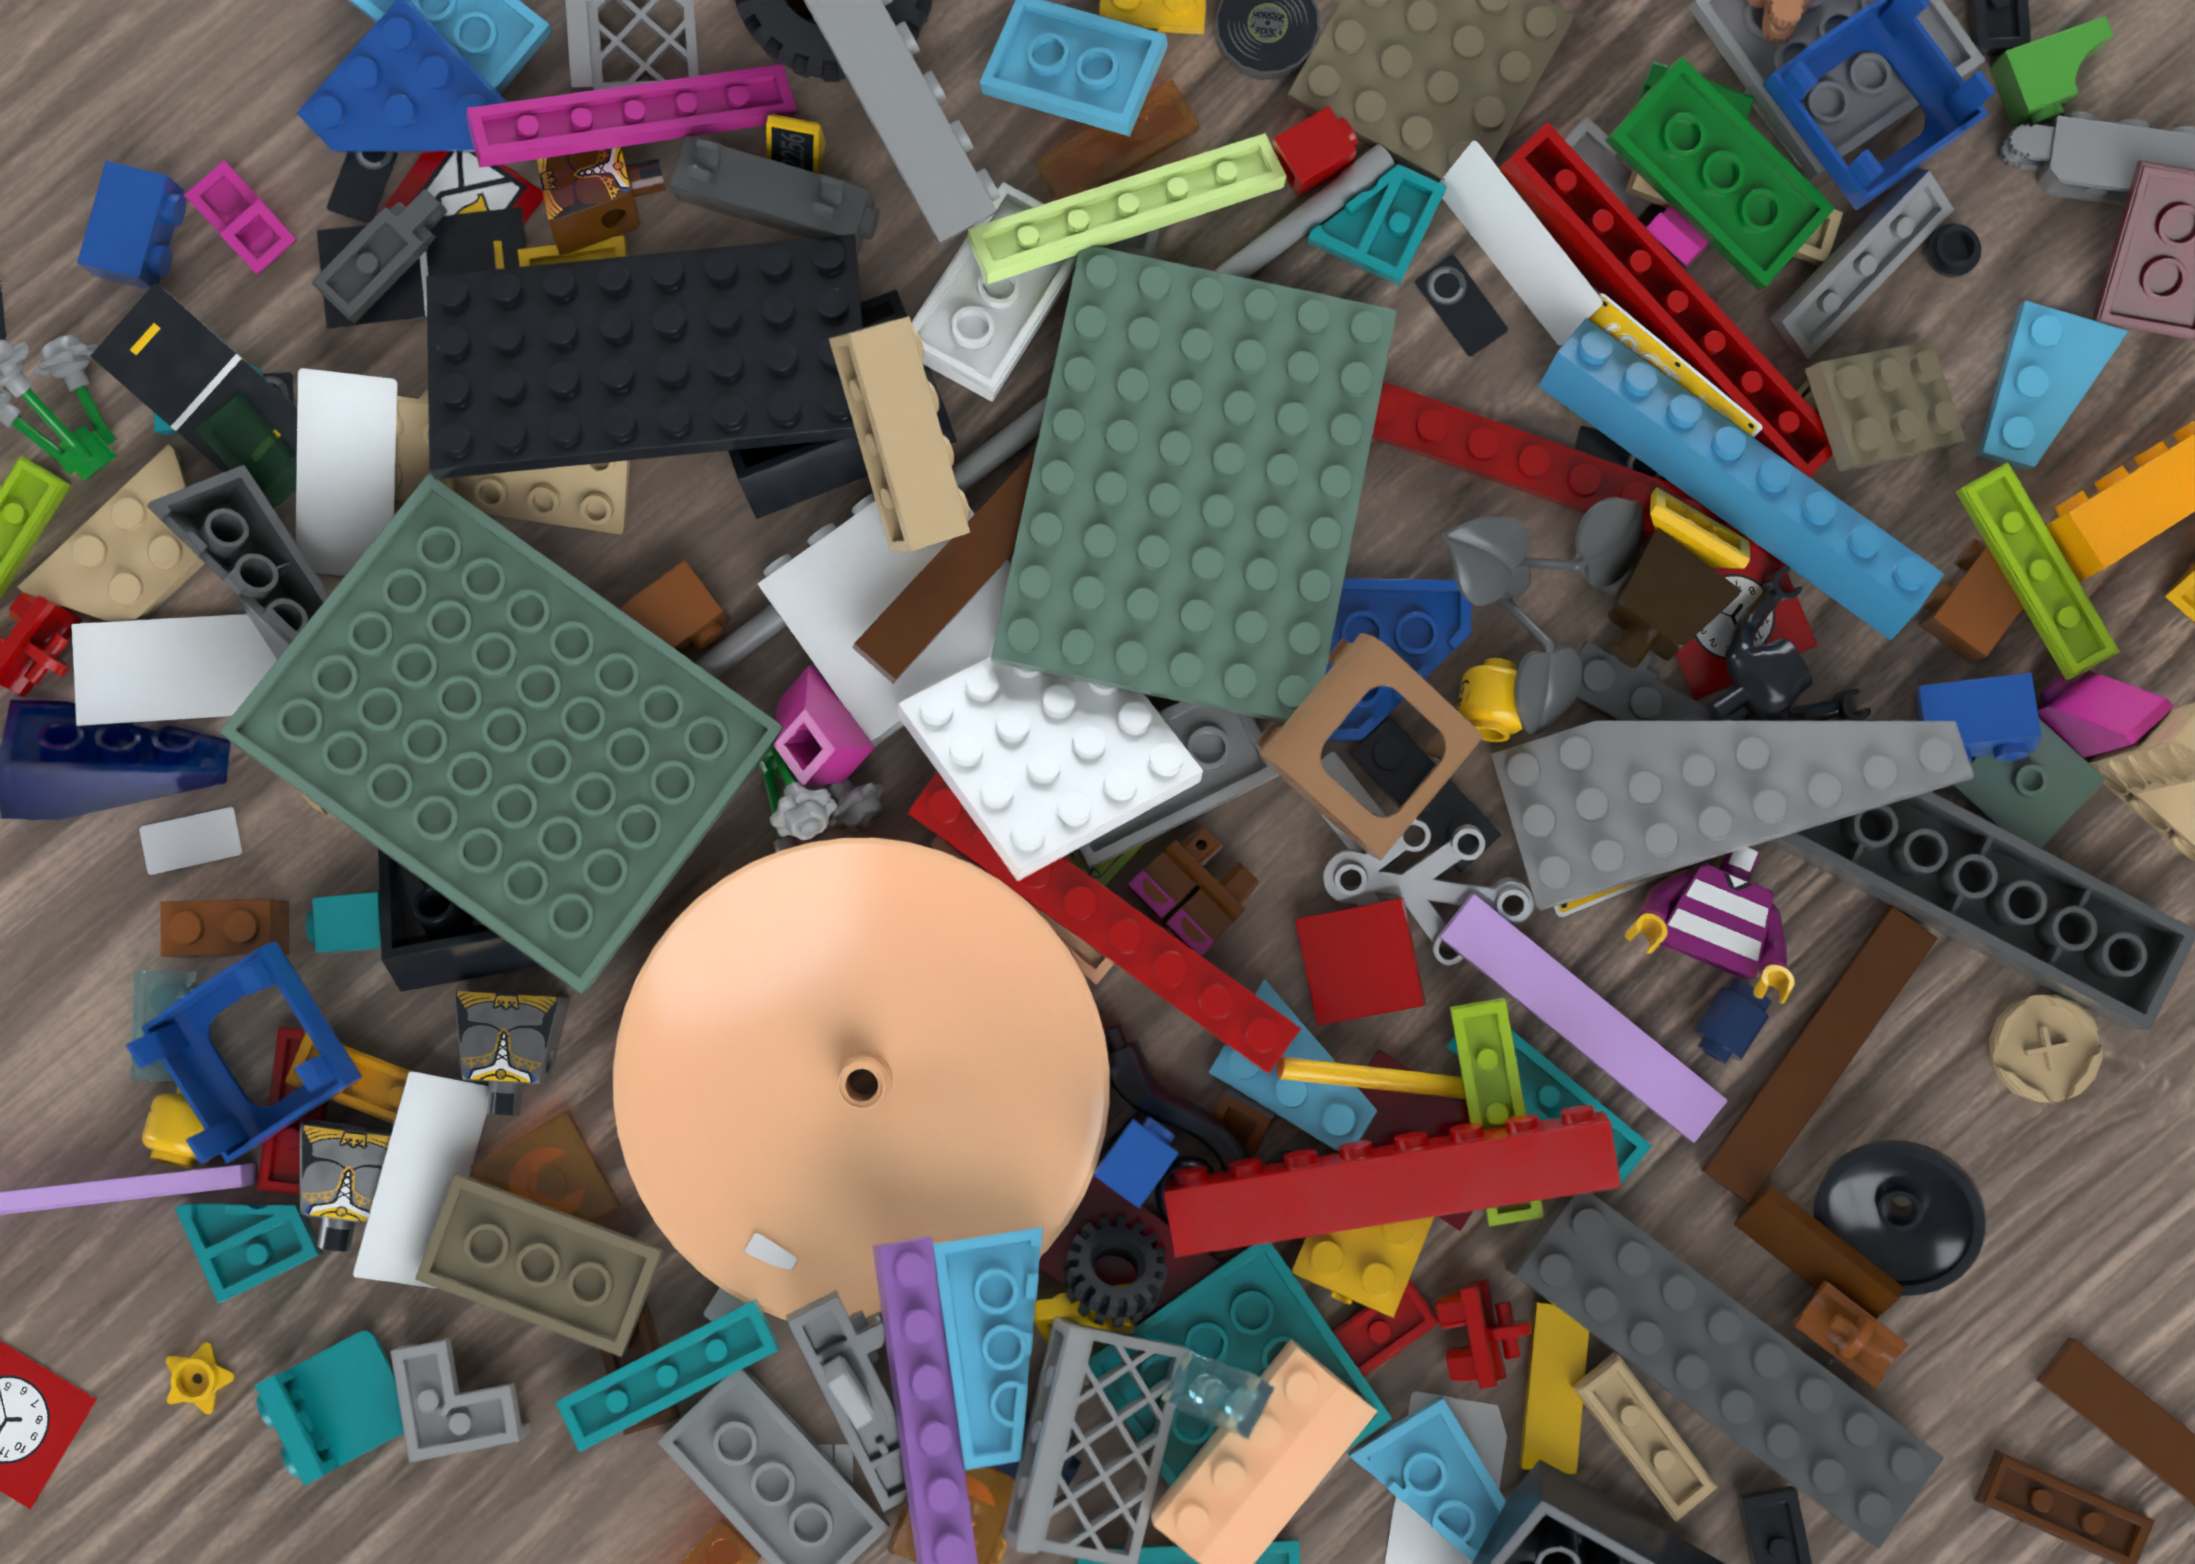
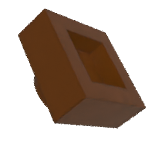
M1229 1086L1223 1092L1212 1115L1218 1118L1236 1135L1244 1146L1249 1158H1254L1277 1114Z

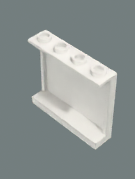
M872 493L852 508L851 511L854 516L842 525L836 527L834 523H830L815 532L807 540L810 547L795 558H792L790 554H786L771 563L763 571L766 578L760 581L758 585L842 704L876 747L904 727V724L897 716L899 702L991 656L1011 564L1008 560L902 676L892 684L852 647L857 639L951 539L912 552H890L874 493ZM970 507L967 522L974 515Z

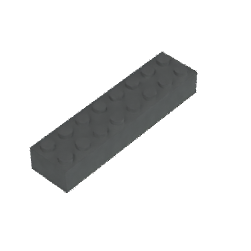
M1931 791L1767 841L1889 906H1894L1912 918L2067 999L2077 1002L2079 1005L2127 1030L2151 1029L2195 941L2194 928Z
M1591 1192L1559 1197L1507 1268V1271L1540 1296L1556 1306L1601 1342L1878 1549L1944 1459L1943 1456Z

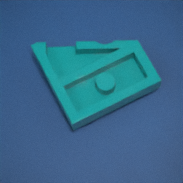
M1398 164L1378 179V183L1367 192H1361L1349 201L1345 208L1322 226L1318 225L1311 230L1307 244L1400 286L1445 194L1447 186Z
M186 1203L174 1208L218 1304L230 1300L324 1253L321 1248L317 1247L318 1239L307 1216L300 1214V1204Z

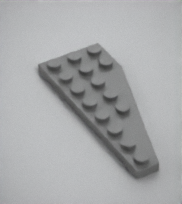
M1593 721L1491 754L1535 902L1540 911L1972 779L1974 775L1955 721Z

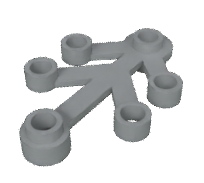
M1417 817L1410 825L1420 826L1424 830V835L1419 841L1409 842L1402 835L1382 860H1378L1366 852L1363 853L1354 849L1342 850L1334 854L1327 861L1323 871V880L1327 892L1341 903H1356L1358 906L1381 902L1376 892L1396 895L1400 898L1404 897L1406 907L1432 941V948L1436 959L1445 965L1457 964L1463 957L1457 952L1446 955L1439 951L1442 940L1437 936L1447 924L1430 901L1462 906L1471 894H1475L1511 924H1517L1526 920L1534 908V898L1529 886L1523 880L1516 877L1502 878L1492 887L1435 878L1461 859L1474 860L1483 853L1485 849L1483 834L1476 826L1470 824L1457 827L1452 833L1450 840L1402 873L1380 869L1405 850L1418 852L1427 847L1431 839V832L1427 822L1421 817ZM1465 834H1473L1478 838L1477 846L1470 851H1464L1458 847V840ZM1352 869L1360 873L1361 879L1358 884L1346 886L1341 882L1340 877L1346 870ZM1510 895H1517L1522 898L1521 907L1512 912L1505 910L1502 907L1504 899Z

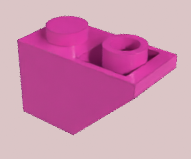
M808 666L777 702L775 721L781 724L783 729L774 740L773 746L803 787L844 783L875 748L816 666Z

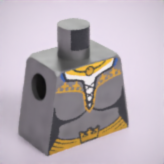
M455 991L454 1001L463 1080L489 1082L487 1114L520 1116L523 1084H548L551 1079L569 1007V997Z
M301 1118L300 1214L322 1218L317 1247L340 1252L351 1250L355 1222L367 1223L392 1130Z

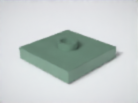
M2039 719L2042 736L2036 750L2028 751L2029 755L2027 757L2006 762L1996 761L1994 755L1973 757L1970 763L1974 774L1973 778L1949 785L1948 787L1983 819L2042 849L2101 785L2105 778Z

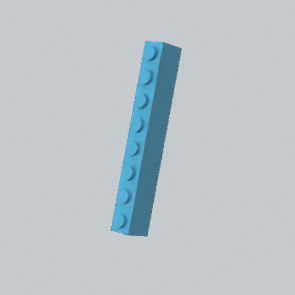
M1587 318L1556 353L1538 386L1889 640H1892L1918 612L1944 575L1940 570Z

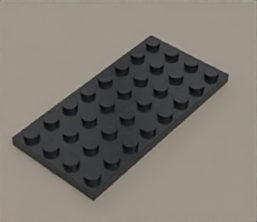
M855 234L426 276L429 470L434 479L857 438L829 338L864 329L858 246Z

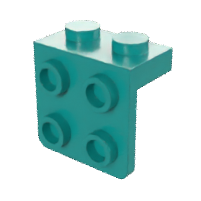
M371 1330L360 1331L309 1359L254 1385L259 1394V1397L256 1398L259 1414L269 1427H275L284 1445L281 1447L282 1460L292 1476L300 1477L303 1486L404 1433L394 1370L376 1334Z

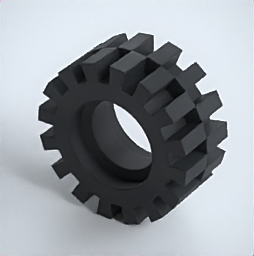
M1108 1216L1099 1218L1096 1228L1091 1223L1085 1225L1082 1228L1081 1235L1076 1234L1064 1266L1063 1286L1069 1287L1067 1293L1069 1302L1073 1304L1079 1300L1080 1304L1077 1312L1085 1318L1090 1310L1096 1313L1094 1323L1102 1326L1106 1316L1113 1317V1327H1122L1125 1317H1129L1131 1324H1134L1141 1320L1143 1311L1148 1315L1154 1309L1156 1300H1159L1168 1271V1264H1164L1167 1256L1164 1246L1156 1249L1159 1237L1153 1231L1147 1237H1144L1142 1233L1145 1225L1139 1221H1136L1133 1229L1125 1227L1127 1217L1117 1216L1115 1226H1110ZM1104 1256L1121 1257L1133 1265L1136 1279L1126 1287L1107 1285L1096 1276L1094 1264Z

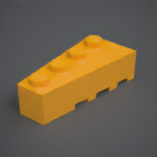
M2195 420L2173 433L2178 443L2167 448L2162 440L2134 457L2133 459L2138 465L2136 469L2128 473L2122 465L2094 482L2098 492L2089 498L2082 490L2054 507L2058 517L2045 525L2079 582L2104 570L2195 512Z

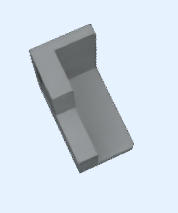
M451 1338L417 1344V1342L405 1344L391 1351L409 1463L518 1442L532 1433L530 1421L521 1423L515 1383L460 1393Z

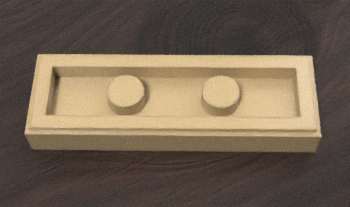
M1612 1353L1571 1386L1669 1519L1675 1522L1678 1521L1717 1488V1485L1618 1354Z

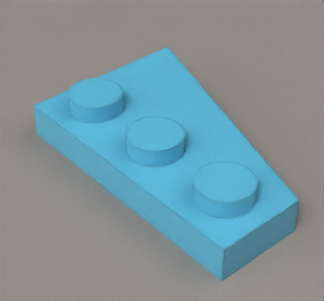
M2024 301L2020 304L1977 457L2001 464L2008 462L2011 467L2025 471L2035 468L2122 342L2128 330L2029 301Z
M1264 979L1255 995L1301 1028L1281 1057L1336 1063ZM1224 1045L1208 1072L1338 1152L1339 1146L1342 1144L1362 1141L1378 1114L1377 1109L1358 1087L1278 1079L1276 1072L1277 1063L1267 1075L1227 1045Z
M1440 1395L1347 1453L1355 1462L1369 1471L1390 1492L1411 1507L1432 1528L1473 1562L1504 1507L1506 1500L1445 1399Z

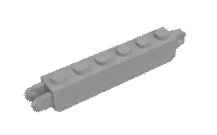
M2069 112L2063 116H2057L2049 126L2035 124L2033 126L2028 124L2016 126L2010 132L2009 137L2002 142L1999 149L2001 153L1999 157L2002 158L2001 162L2006 163V166L2010 165L2012 168L2017 166L2018 169L2037 171V184L2045 195L2125 206L2138 160L2195 170V127H2176L2168 131L2150 128V124L2143 120L2125 119L2118 121L2116 124L2096 121V117L2090 113Z

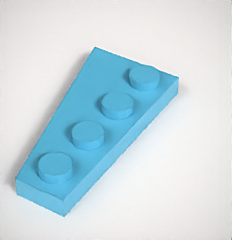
M1043 1227L933 1244L965 1470L1021 1461Z

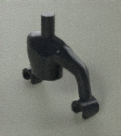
M1790 567L1769 571L1763 577L1761 587L1763 592L1746 609L1733 629L1725 652V661L1734 688L1707 704L1710 714L1716 721H1722L1744 706L1757 721H1826L1834 718L1839 721H1861L1871 714L1870 708L1858 710L1853 714L1849 711L1848 701L1852 695L1858 694L1860 689L1840 691L1833 696L1832 700L1791 707L1799 695L1813 684L1812 676L1805 661L1795 646L1785 638H1779L1769 644L1754 646L1757 631L1779 602L1795 598L1802 591L1801 586L1786 592L1779 588L1778 580L1780 576L1790 571Z

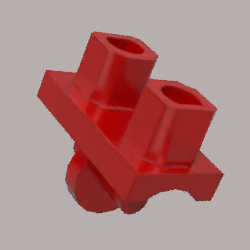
M20 593L9 608V617L16 621L17 625L6 639L0 636V685L25 698L35 684L38 685L49 670L62 677L70 670L71 667L60 659L59 656L70 642L68 639L72 635L71 624H80L82 619L41 595H38L36 598L26 593Z
M1488 1279L1472 1281L1461 1288L1460 1291L1441 1297L1436 1301L1437 1315L1441 1328L1448 1329L1467 1326L1471 1344L1469 1346L1450 1348L1446 1351V1362L1450 1380L1478 1381L1479 1389L1496 1387L1497 1381L1507 1377L1500 1340L1505 1359H1514L1521 1357L1517 1337L1532 1333L1530 1320L1514 1321L1510 1301L1494 1304L1498 1321L1496 1323Z

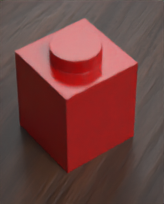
M1327 106L1274 137L1272 148L1286 174L1287 182L1297 198H1300L1339 175L1342 170L1352 164L1356 155L1355 146L1358 145V140L1349 122L1344 117L1337 119L1330 107Z

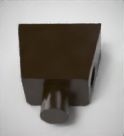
M1658 528L1639 550L1634 564L1630 568L1608 611L1607 616L1624 630L1612 645L1611 652L1620 662L1632 668H1637L1650 650L1663 660L1669 661L1729 606L1742 590Z

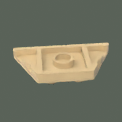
M167 444L34 570L18 588L23 593L36 598L38 595H41L60 606L107 622L146 620L205 564L147 507L150 501L187 487L181 468V463H183L181 453L175 447Z

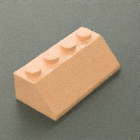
M1290 1339L1151 1509L1153 1525L1200 1564H1254L1378 1412L1377 1409L1293 1339Z

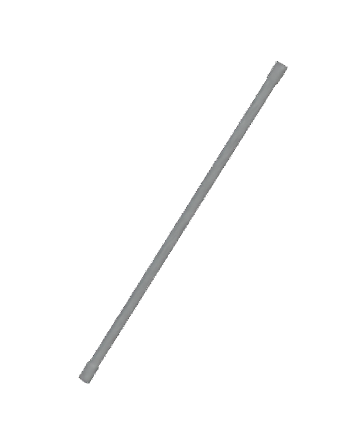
M1380 144L1375 145L1342 170L1335 180L1214 271L1249 278L1361 192H1367L1378 183V179L1396 167L1394 160ZM1047 397L952 467L957 487L963 493L1039 436ZM770 604L694 663L717 679L787 625L773 605Z

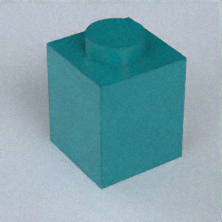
M379 892L312 898L313 911L307 912L306 932L309 942L315 943V953L335 954L381 949Z

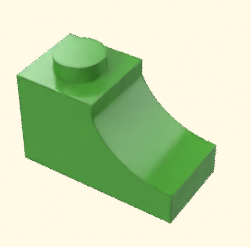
M2106 16L2007 50L1990 67V72L2012 127L2030 120L2033 125H2045L2054 121L2057 116L2065 114L2063 108L2079 93L2075 81L2082 60L2096 54L2114 36Z

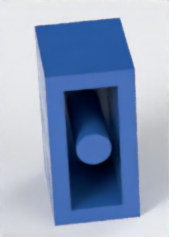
M106 161L77 263L99 278L144 289H150L155 282L159 284L161 277L164 278L171 267L172 250L169 246L175 227L181 225L185 216V191L167 175Z
M2032 673L1918 686L1914 701L1917 721H1955L1970 763L1973 757L1994 755L1996 761H2015L2029 755L2028 751L2036 750L2042 735Z
M1148 1115L1142 1123L1132 1116L1098 1163L1094 1176L1140 1208L1179 1154L1177 1149L1171 1145L1176 1136Z

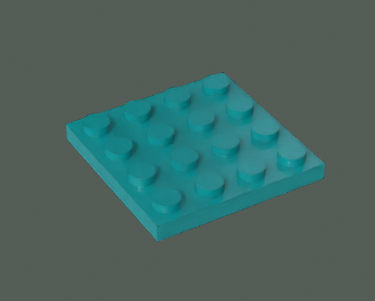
M1271 1242L1245 1246L1135 1323L1134 1334H1130L1183 1345L1189 1349L1159 1472L1169 1487L1290 1339H1293L1377 1409L1378 1412L1347 1450L1392 1419ZM1105 1344L1090 1355L1088 1365L1097 1379L1121 1363L1122 1360L1112 1344ZM1124 1347L1129 1357L1138 1351ZM1154 1353L1135 1366L1148 1389L1166 1378L1170 1356ZM1126 1372L1103 1388V1391L1116 1410H1119L1141 1395L1129 1372ZM1161 1395L1154 1399L1158 1407ZM1145 1405L1126 1418L1124 1422L1139 1442L1153 1432L1156 1418L1149 1406Z

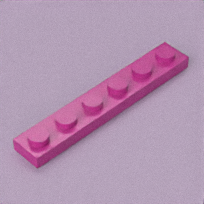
M783 64L471 107L467 108L466 121L480 168L685 138V135L698 136L767 126L768 115L775 114L795 118L797 109Z

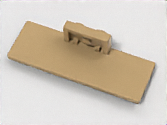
M428 389L419 399L397 396L395 500L406 502L428 473L431 474L429 470ZM630 460L438 479L488 515L618 535L622 534L626 528Z

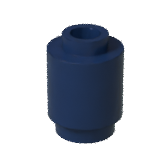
M1733 979L1728 989L1724 987L1720 989L1695 1028L1694 1033L1702 1039L1698 1044V1048L1724 1064L1727 1063L1730 1057L1741 1061L1769 1018L1766 1011L1772 1003L1771 1000L1765 995L1762 999L1756 998L1753 993V987L1740 980Z

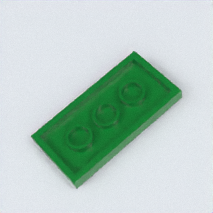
M1683 57L1676 60L1605 139L1646 182L1757 290L1765 288L1835 209Z

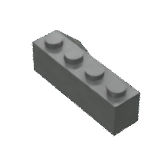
M245 465L149 502L147 507L231 588L278 660L330 594Z

